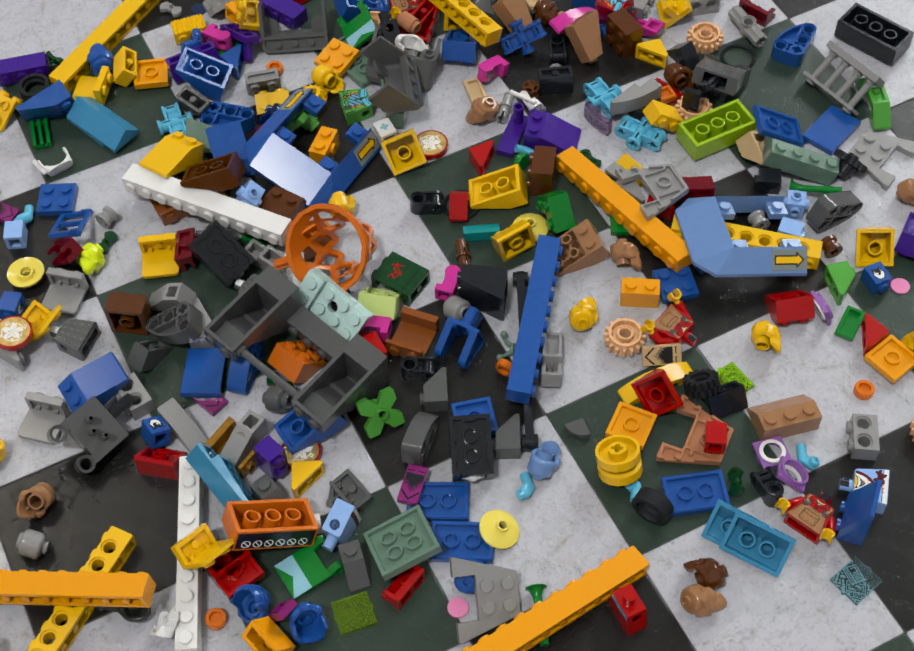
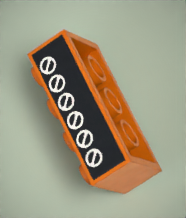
M307 498L227 501L222 516L227 538H233L234 544L230 546L232 551L313 546L319 529Z

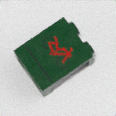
M392 251L388 257L383 259L379 268L372 272V287L377 288L379 284H382L402 295L403 304L410 307L430 282V271Z

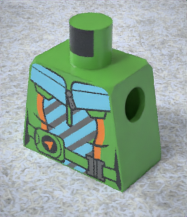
M367 89L338 91L340 104L348 126L353 125L354 122L358 123L373 117L372 107L376 105L368 101Z

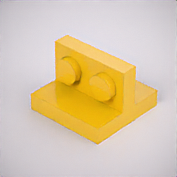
M660 0L656 3L660 20L665 22V29L693 11L690 0Z

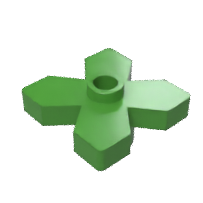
M302 109L286 128L293 132L297 127L301 126L306 131L312 132L319 124L317 117Z
M390 386L380 390L377 399L369 400L365 397L355 402L358 413L369 417L363 427L370 439L381 434L384 422L393 427L405 423L402 412L391 408L397 398L393 388Z

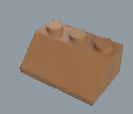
M804 394L747 408L760 441L779 435L781 438L817 430L822 419L815 400Z

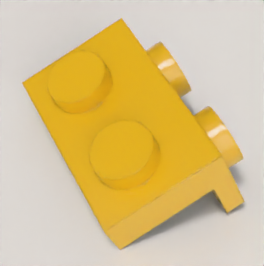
M279 88L275 89V92L259 91L258 94H254L257 115L273 114L289 97V91Z

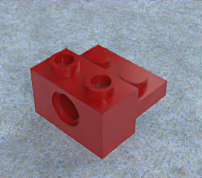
M230 550L225 555H219L215 558L216 562L213 565L205 568L209 577L229 600L233 598L237 588L246 584H254L265 576L264 571L253 559L249 550Z

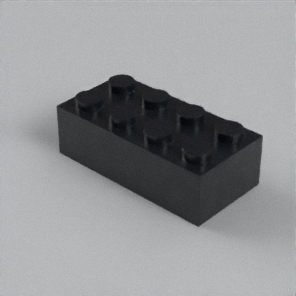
M855 3L837 21L834 36L891 66L910 47L914 35L913 31L858 3Z

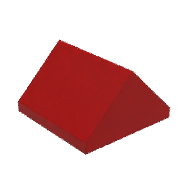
M654 369L631 384L644 409L657 414V416L684 405L664 369Z
M148 446L134 455V462L140 474L179 480V457L187 456V452L161 447L150 449Z

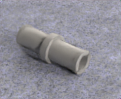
M509 92L504 94L503 100L499 104V111L496 115L497 122L502 118L501 123H505L508 114L512 110L515 96L510 95L508 97Z

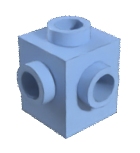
M250 179L245 185H241L235 193L237 195L236 200L259 207L263 201L261 197L265 189Z
M788 190L787 196L783 200L788 212L787 218L802 220L804 210L808 211L809 200L806 199L807 192Z

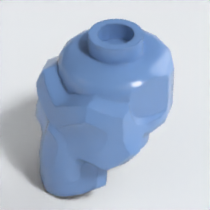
M555 441L542 442L539 449L536 448L531 451L527 470L531 473L532 478L536 480L549 478L552 473L556 472L558 466L561 465V459L558 457L561 451Z

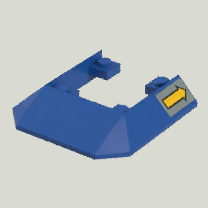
M313 88L296 89L245 144L249 167L274 185L305 198L306 207L319 203L328 204L334 192H345L381 150V145L372 129L366 130L356 122L347 130L344 136L354 143L355 146L340 164L326 155L319 163H316L293 147L291 144L297 135L285 127L302 109L316 117L326 105L324 100L312 93Z

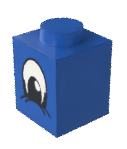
M880 261L864 267L860 279L869 292L874 295L886 292L893 278Z
M3 292L0 299L1 319L10 316H22L27 305L22 293Z
M161 415L142 420L141 436L150 449L170 445L171 429Z

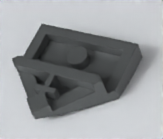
M346 469L337 478L329 482L330 490L326 501L327 507L332 508L336 498L355 506L357 511H359L374 500L349 469Z

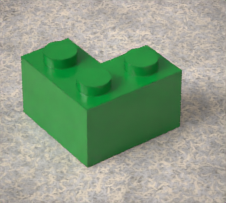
M555 190L537 196V209L542 214H546V226L550 232L556 234L576 226L568 192Z

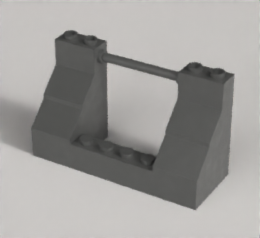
M271 265L266 267L203 329L206 335L205 340L211 346L216 345L220 348L219 351L226 358L231 357L234 361L238 357H244L292 397L293 412L300 418L304 417L314 430L319 429L322 433L340 415L356 408V401L365 397L372 400L390 382L388 358L385 354L358 333L350 341H347L302 305L299 287ZM288 330L293 337H299L307 348L314 349L322 360L326 359L329 363L301 391H297L247 350L251 344L267 340L271 336Z

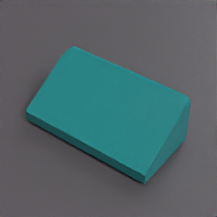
M499 223L463 226V236L467 242L491 240V236L500 231Z

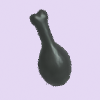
M96 607L98 611L117 612L129 622H142L151 615V607Z

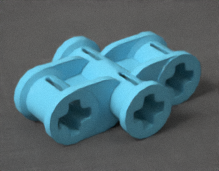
M600 77L595 78V81L589 84H583V90L587 96L586 105L588 109L594 112L599 107L608 119L613 118L614 115L610 114V103L622 93L621 88L614 84L609 89Z
M178 102L167 107L161 106L165 119L163 121L157 120L161 136L166 132L171 134L174 131H180L186 135V117L193 119L191 112L188 111L187 114L182 115Z
M625 115L621 118V123L614 128L615 134L625 139L627 147L633 151H638L641 146L654 152L659 151L661 143L667 139L666 132L650 125L646 116L642 117L639 121Z

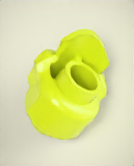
M86 243L82 247L84 250L79 254L76 261L86 275L92 276L94 272L98 273L105 263L104 250L97 243L95 245Z

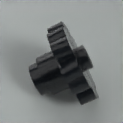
M837 148L833 153L840 160L838 176L844 180L851 177L855 170L864 174L868 169L858 161L859 157L851 152L847 154Z

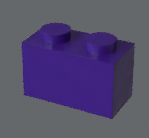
M267 435L253 447L258 467L274 482L279 478H283L290 469L285 449L270 435Z

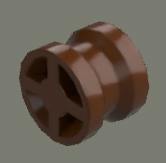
M534 80L525 81L522 87L523 90L527 91L531 99L534 97L538 99L539 83Z
M835 235L826 236L821 240L823 241L822 250L825 251L824 254L827 258H833L843 250L842 245L837 243Z

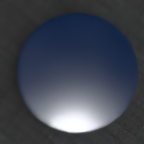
M196 3L191 8L192 13L195 15L206 13L202 3Z

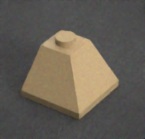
M758 130L749 131L735 141L738 151L743 158L762 165L765 136L759 135Z

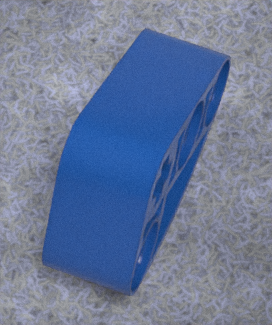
M804 23L782 32L773 43L771 58L791 67L800 66L814 42L816 26L812 23Z
M212 101L200 117V122L211 126L240 120L243 133L256 127L252 108L224 102Z
M263 341L251 344L247 350L262 362L265 351ZM238 357L235 361L231 359L227 391L248 395L258 369L244 357Z

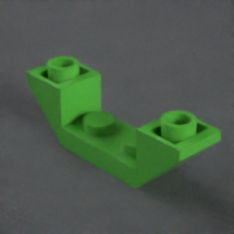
M866 77L858 78L855 81L858 91L866 83ZM876 85L874 87L871 86L866 92V96L872 108L869 120L873 131L891 129L890 100L884 85L881 89Z

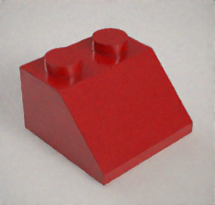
M801 289L764 295L771 320L778 323V325H789L791 321L804 323L808 322L811 318H815L813 295Z

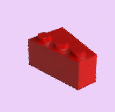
M422 0L411 14L422 23L421 29L415 35L423 39L424 43L430 46L439 19V8L429 0ZM399 26L401 34H410Z

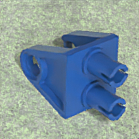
M469 306L462 320H456L448 316L436 344L434 356L443 359L458 336L463 337L464 335L468 338L459 357L458 364L465 370L470 366L485 343L480 330L477 329L483 319L479 315L480 311Z

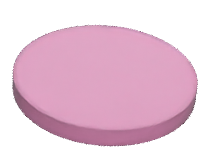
M896 278L892 280L890 287L897 294H906L910 289V284L903 278Z
M456 597L449 601L447 610L452 617L462 618L468 613L469 605L465 599Z

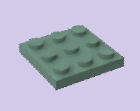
M419 504L363 533L385 581L442 552Z

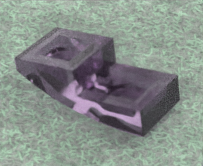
M586 102L584 105L585 119L596 130L609 136L612 132V120L602 116L600 108Z

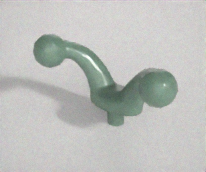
M502 331L500 336L504 343L510 347V350L504 354H498L496 356L497 361L514 355L516 343L507 340L508 334L506 331Z

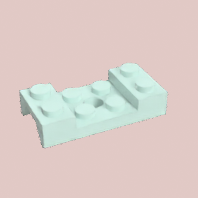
M318 267L310 269L299 285L302 305L347 341H350L357 333L359 334L363 326L374 316L373 313ZM332 301L337 304V311L331 308Z

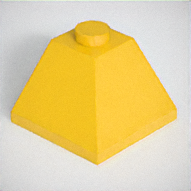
M889 226L856 229L855 266L866 267L880 261L884 266H893L895 229Z

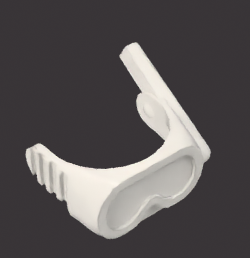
M399 34L395 38V46L404 51V48L420 52L428 49L423 39L415 34Z
M510 90L509 94L522 99L529 111H546V107L535 97L531 99L527 91L523 90L518 93Z
M62 147L66 157L57 165L44 166L40 160L34 159L32 161L43 175L48 174L51 177L60 174L73 165L72 158L65 147Z
M176 604L169 612H160L157 626H152L149 636L172 639L179 619Z

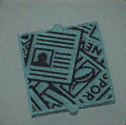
M857 557L853 558L830 578V581L841 591V594L846 595L856 606L883 582L871 571V567H867Z

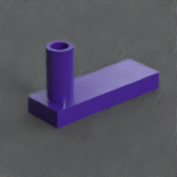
M236 23L220 25V30L229 31L232 38L243 43V61H253V43L260 42V35L250 30L239 29V25Z
M515 103L513 105V114L496 148L497 155L509 158L514 157L515 145L520 143L529 117L524 115V105L522 103Z

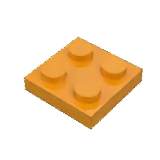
M333 37L315 58L314 64L316 66L324 64L333 70H337L341 78L361 53L360 50Z
M167 58L137 61L138 73L134 79L135 90L169 86V70L165 62Z
M892 334L864 356V360L892 384H895L914 368V352Z
M620 401L605 432V437L620 434L628 435L637 440L640 444V450L643 451L657 420V414Z

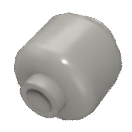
M454 295L444 302L443 313L446 318L450 316L456 320H462L468 307L471 305L469 301Z
M27 529L24 533L21 532L19 534L15 548L18 549V553L21 556L38 559L41 554H46L49 542H46L45 533Z

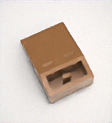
M585 219L558 237L561 238L560 246L563 247L561 258L557 257V261H560L559 271L554 272V275L559 277L596 265L611 255L597 229L588 219Z

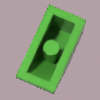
M848 260L826 265L823 278L837 306L842 304L855 278V270L850 266Z

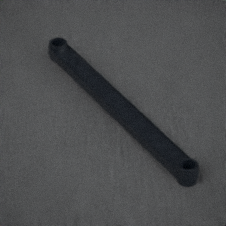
M524 271L513 272V287H517L519 327L526 299L525 287H528V272ZM530 397L529 404H523L525 434L521 435L522 451H532L538 448V434H534L532 397Z

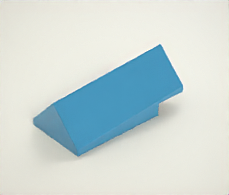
M76 97L66 117L68 121L103 148L107 146L114 153L140 133L139 129L92 97Z
M199 442L185 458L224 507L227 501L255 500L229 458L219 454L216 455L211 446Z
M718 499L701 534L702 537L720 545V549L777 578L796 542V539L721 499Z

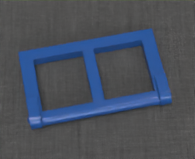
M81 209V211L61 213L48 234L49 239L81 236L84 227L93 214V210ZM69 218H83L82 220L64 222L65 219ZM78 226V228L59 231L60 228Z

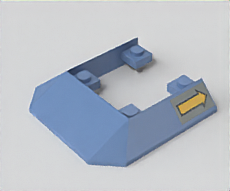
M785 196L688 198L675 210V216L692 264L714 277L806 276L807 246H802L800 239H781L780 247H748L746 240H731L724 220H734L735 213H752L756 210L766 212L769 219H782L788 216L783 202Z

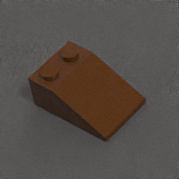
M237 151L188 166L180 184L183 187L215 191L229 189L231 191L238 188L245 168Z
M274 185L264 196L259 208L290 218L293 222L297 214L306 209L305 198ZM258 239L266 244H269L270 246H276L274 244H271L269 241Z

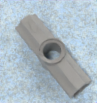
M738 5L733 6L728 12V16L740 29L739 34L742 37L748 38L755 47H762L768 38L756 25V18L748 15L742 7Z

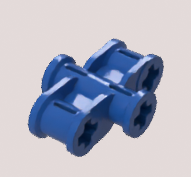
M522 18L510 23L508 26L512 28L513 32L502 36L500 42H498L504 50L503 54L507 55L521 48L523 51L522 55L524 56L536 50V47L531 42L548 34L541 25V19H537L526 26H523Z

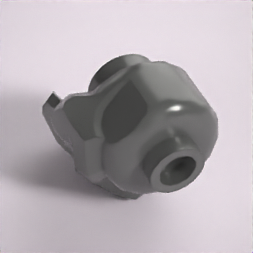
M277 384L276 386L269 387L262 395V402L268 411L286 413L293 407L292 397ZM293 387V388L296 389L297 391H299V390L301 391V389H299V388H297V387Z

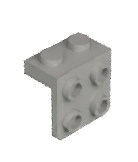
M277 67L244 73L248 95L254 96L259 91L275 92V89L281 88Z
M48 267L46 275L50 281V286L41 304L49 311L57 305H61L62 308L59 311L61 314L76 315L89 288L84 273Z
M27 391L24 399L29 406V410L18 430V435L20 438L52 444L47 439L48 430L54 425L63 422L68 417L70 411L61 397H50L40 392L32 393ZM54 429L52 435L55 439H57L60 434V430Z

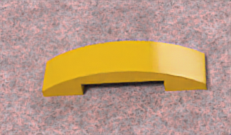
M677 362L656 368L664 369L672 384L677 383L679 386L683 384L682 378L684 375L692 371L687 362ZM649 372L633 379L617 391L624 403L634 405L640 402L631 384Z

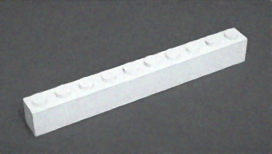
M134 163L122 177L125 190L130 193H136L146 199H152L160 204H166L177 210H183L193 216L197 215L207 221L217 220L224 227L233 228L240 233L252 235L257 239L269 241L274 245L284 246L288 229L292 223L290 218L211 190L183 187L180 184V179L174 177L164 178Z
M187 456L179 457L177 542L203 524L204 481L185 459ZM178 560L176 611L179 614V619L175 628V651H202L203 567L193 570V568L183 569Z

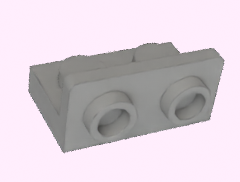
M205 0L202 2V5L209 17L224 10L225 3L234 0Z

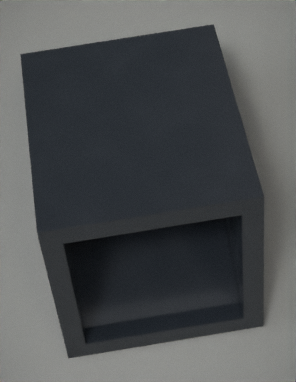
M462 264L461 272L458 271L457 294H461V298L469 301L472 307L500 321H504L508 292V268Z

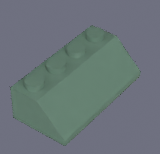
M769 136L764 138L762 165L781 169L783 172L827 186L839 174V160Z

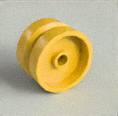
M611 435L597 444L595 455L598 475L602 482L617 487L627 486L641 477L643 468L640 444L636 439L628 435Z

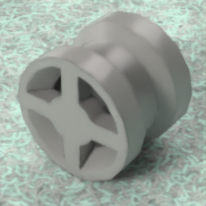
M105 206L102 212L95 216L97 222L106 229L111 227L112 222H116L119 219L117 213L109 206Z
M756 210L747 218L753 228L766 230L770 226V221L768 218H765L766 215L763 210Z

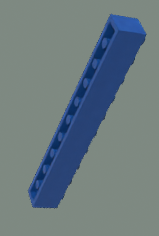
M540 234L538 236L505 400L529 404L530 397L534 398L536 386L532 384L533 380L537 381L539 369L535 368L536 364H541L542 353H539V348H544L546 337H542V333H547L549 322L545 321V318L550 317L552 306H548V303L553 302L555 291H552L551 287H556L558 276H555L554 272L559 271L560 261H557V257L561 258L562 256L561 238Z

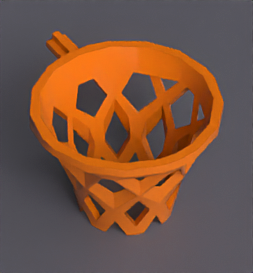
M326 203L311 205L299 212L289 226L285 242L286 256L275 259L273 267H276V270L290 267L294 276L300 282L303 281L308 271L312 268L318 267L319 269L330 270L331 279L347 291L360 280L367 262L372 259V255L377 249V240L373 237L374 230L370 224L355 218L352 213L339 205ZM323 211L335 215L333 218L321 219L318 213ZM324 221H334L338 223L328 227ZM346 222H351L360 237L362 251L359 264L357 261L343 262L345 255L341 251L333 249L339 242V236L334 232L342 229ZM316 224L318 232L308 239L302 234L306 226ZM323 235L331 239L325 246L315 241ZM308 246L317 253L314 263L303 261L301 252ZM326 255L336 257L334 264H322ZM350 268L346 273L340 275L341 269ZM353 274L345 283H339L340 278Z

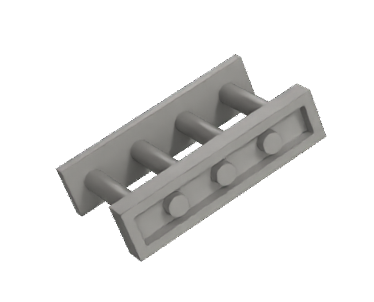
M830 40L826 45L830 49L826 59L812 75L807 71H804L803 74L807 76L806 81L812 86L818 85L843 105L842 109L849 115L852 112L857 116L859 113L853 107L871 86L874 87L876 85L881 89L885 82ZM840 57L842 59L840 66L824 84L817 80L818 77L834 59ZM853 67L854 73L836 94L829 89L846 68ZM865 76L867 78L865 80L866 83L848 103L841 99L859 77Z

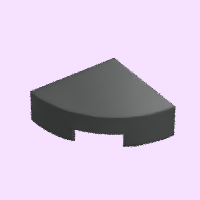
M583 418L564 424L565 430L570 435L572 434L581 439H587L591 436Z

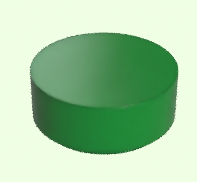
M523 152L519 153L514 160V165L519 164L522 171L525 170L529 165L530 156Z

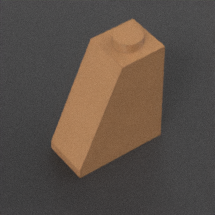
M498 0L491 7L510 33L513 30L508 25L522 18L523 26L533 22L525 0Z
M597 9L587 11L564 27L581 63L588 62L592 64L598 60V56L603 54Z

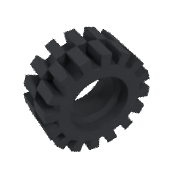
M701 368L699 371L696 369L694 370L695 372L690 371L688 372L689 374H685L682 378L685 394L691 399L694 397L695 399L700 397L706 399V396L710 398L712 394L716 395L721 389L718 372L714 369L708 368L705 370V368Z

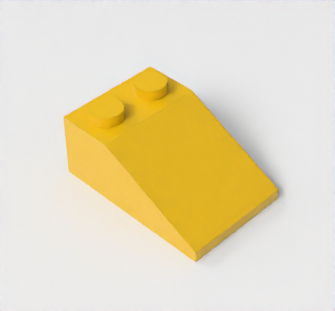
M174 131L166 135L139 162V166L164 178H169L185 171L188 166L203 162L204 143L197 141L196 138L186 136L180 131Z
M519 164L470 179L469 198L471 209H512L528 204L526 176Z

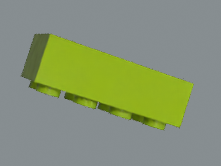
M736 99L678 123L676 138L693 160L696 161L736 144L735 141L749 131H755L757 125L751 113L739 99Z

